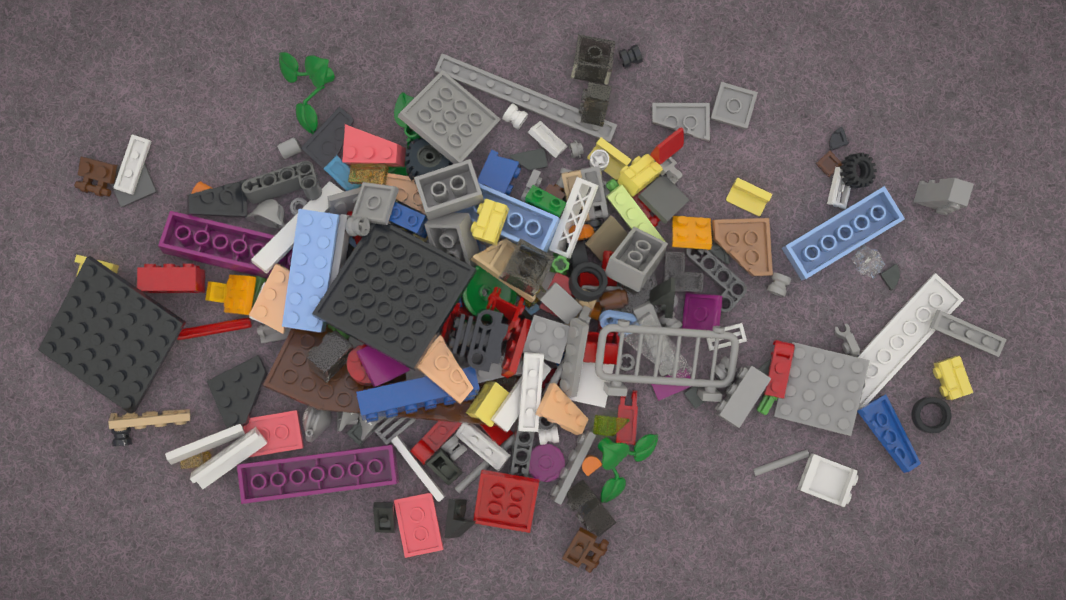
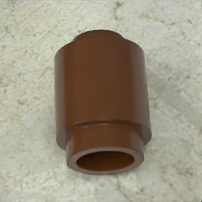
M619 288L605 291L599 297L601 308H605V310L624 308L625 305L629 304L626 289L621 290Z

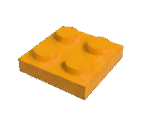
M673 216L672 247L711 250V218Z
M229 275L227 296L224 300L225 313L250 314L256 277Z

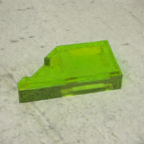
M595 415L593 434L614 436L630 419Z

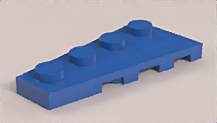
M886 394L857 410L903 473L910 472L921 464Z

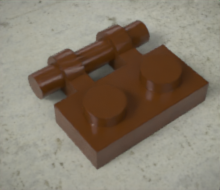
M80 157L77 175L84 178L82 182H75V188L85 193H95L96 196L109 197L111 190L107 189V183L114 184L118 165L88 157ZM93 179L98 180L97 186L92 185Z
M580 527L562 559L577 568L584 563L587 565L585 570L591 573L599 565L601 556H604L607 552L609 542L603 539L601 543H595L597 536ZM590 550L594 552L593 556L587 555Z

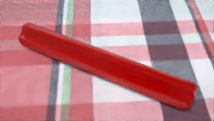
M247 317L185 328L181 330L177 340L251 328L252 321L251 318Z

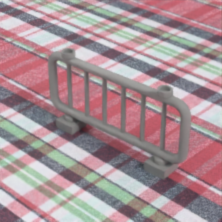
M618 319L617 324H608L601 329L598 336L595 373L601 380L610 381L604 382L603 390L607 395L627 396V388L622 382L705 387L698 388L697 396L702 401L721 402L722 394L716 388H725L734 380L739 340L733 333L724 331L725 328L722 326H713V331L629 325V320ZM610 332H620L615 374L603 371L606 337ZM624 332L640 333L634 375L619 374ZM643 334L659 335L653 376L638 375ZM663 335L678 336L672 377H657ZM682 336L697 337L691 379L676 378ZM700 338L715 339L710 380L695 379ZM719 339L731 341L728 372L724 380H714Z

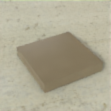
M610 216L585 245L602 263L603 252H615L628 233L614 217Z

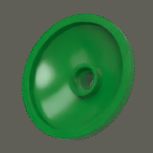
M480 266L474 267L477 272L462 295L463 303L471 315L475 317L479 310L486 309L489 302L488 297L493 292L494 287L501 288L499 295L501 299L515 305L517 292ZM483 290H486L485 296L482 294ZM484 314L481 320L490 321V316Z

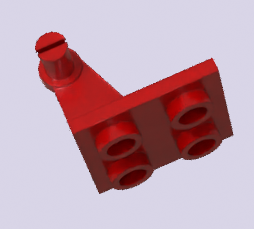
M494 287L493 292L488 297L489 302L486 309L489 310L490 308V310L494 311L496 307L506 317L505 324L509 326L504 339L508 340L513 331L512 328L516 329L520 322L518 315L520 316L525 308V305H523L525 298L521 296L517 303L513 305L499 297L501 288Z

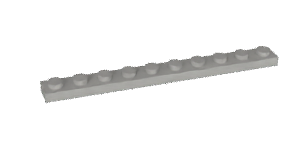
M441 54L435 68V73L439 74L443 70L455 81L511 104L513 103L516 106L597 139L602 137L608 143L611 142L617 124L445 54Z

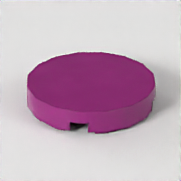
M552 444L536 446L531 451L529 473L534 479H539L541 482L556 480L562 468L565 467L563 453Z

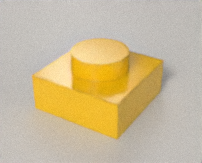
M208 281L205 300L224 303L227 296V284Z

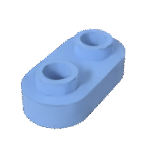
M606 310L599 317L602 328L608 324H617L618 319L629 320V325H638L636 316L631 313Z

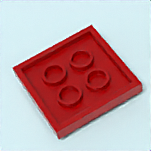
M481 470L473 521H476L475 524L530 533L539 479Z

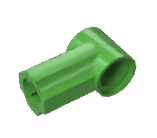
M553 253L549 272H558L566 275L570 258Z

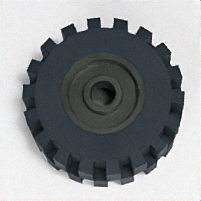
M422 137L420 140L418 138L414 139V144L410 143L408 150H406L405 167L411 181H415L414 177L453 165L450 160Z

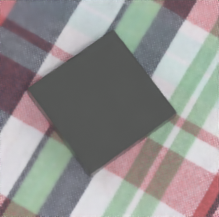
M144 163L134 195L114 189L120 206L123 208L157 193V190ZM117 167L115 182H116V179H117V176H118L120 167Z
M660 175L638 196L664 224L689 201L665 175Z

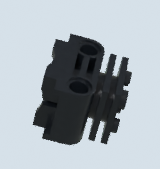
M481 309L476 313L474 321H472L473 316L467 315L465 319V314L459 313V317L455 316L452 327L456 328L454 336L450 335L448 347L451 348L450 351L456 354L458 348L459 355L464 356L465 354V359L472 368L489 372L491 363H500L502 355L501 344L509 326L501 323L503 313ZM484 314L490 316L488 324H482L481 322ZM480 353V361L472 362V356Z

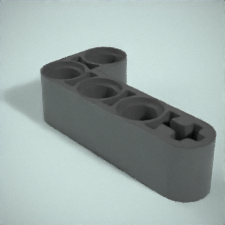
M302 161L248 179L242 184V190L252 204H257L299 189L303 190L309 200H316L322 195L319 176L310 161Z
M685 248L686 258L723 290L720 296H723L722 299L728 301L729 306L727 309L721 308V313L732 310L747 292L745 283L707 249H698L696 251L697 254L692 256L690 254L691 249ZM705 254V256L698 262L697 259L700 258L699 256ZM705 259L712 261L713 267L711 269L704 267L703 262ZM719 272H724L727 275L725 282H721L718 279ZM734 285L741 287L739 295L733 293L732 287Z
M518 416L515 422L509 474L516 475L519 464L521 472L517 476L528 477L534 432L518 431ZM539 417L538 429L548 430L555 425V423L549 421L542 422V417ZM520 433H529L526 438H519ZM523 450L526 452L523 457L516 456L519 451Z

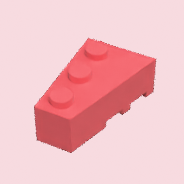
M345 124L343 163L350 166L405 167V147Z

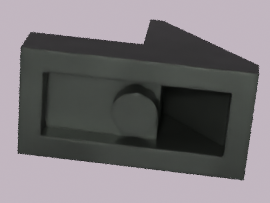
M669 278L650 291V304L661 305V310H665V318L672 319L675 278Z
M441 449L425 461L448 486L463 473L448 457L446 452Z
M449 499L444 538H459L476 523V521L464 519L467 499Z
M374 502L375 532L395 533V504L393 502Z

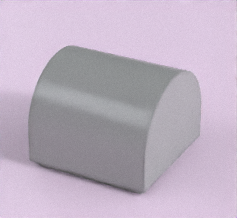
M291 138L277 146L284 159L302 152L296 138Z

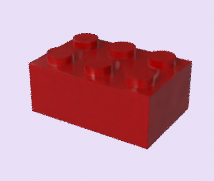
M144 264V267H137V288L145 293H205V270L200 269V266L195 264H183V267L176 266L175 264H163V267L156 266V264Z

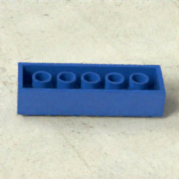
M472 367L462 368L473 386V390L464 401L475 399L480 390L476 371ZM427 376L356 392L362 421L367 420V423L378 421V417L386 416V418L396 417L399 412L405 411L406 414L417 412V409L425 407V410L436 408L439 403H444V405L456 403L451 396Z

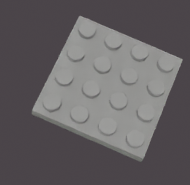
M443 70L398 115V118L453 164L463 162L501 120Z
M792 342L795 347L784 399L778 398L774 417L851 436L870 360Z

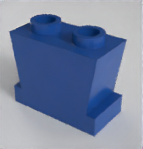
M491 149L478 177V183L509 196L513 189L511 182L513 178L517 179L520 174V164L518 161L499 157V153Z
M395 202L389 222L426 239L427 231L424 224L428 221V218Z

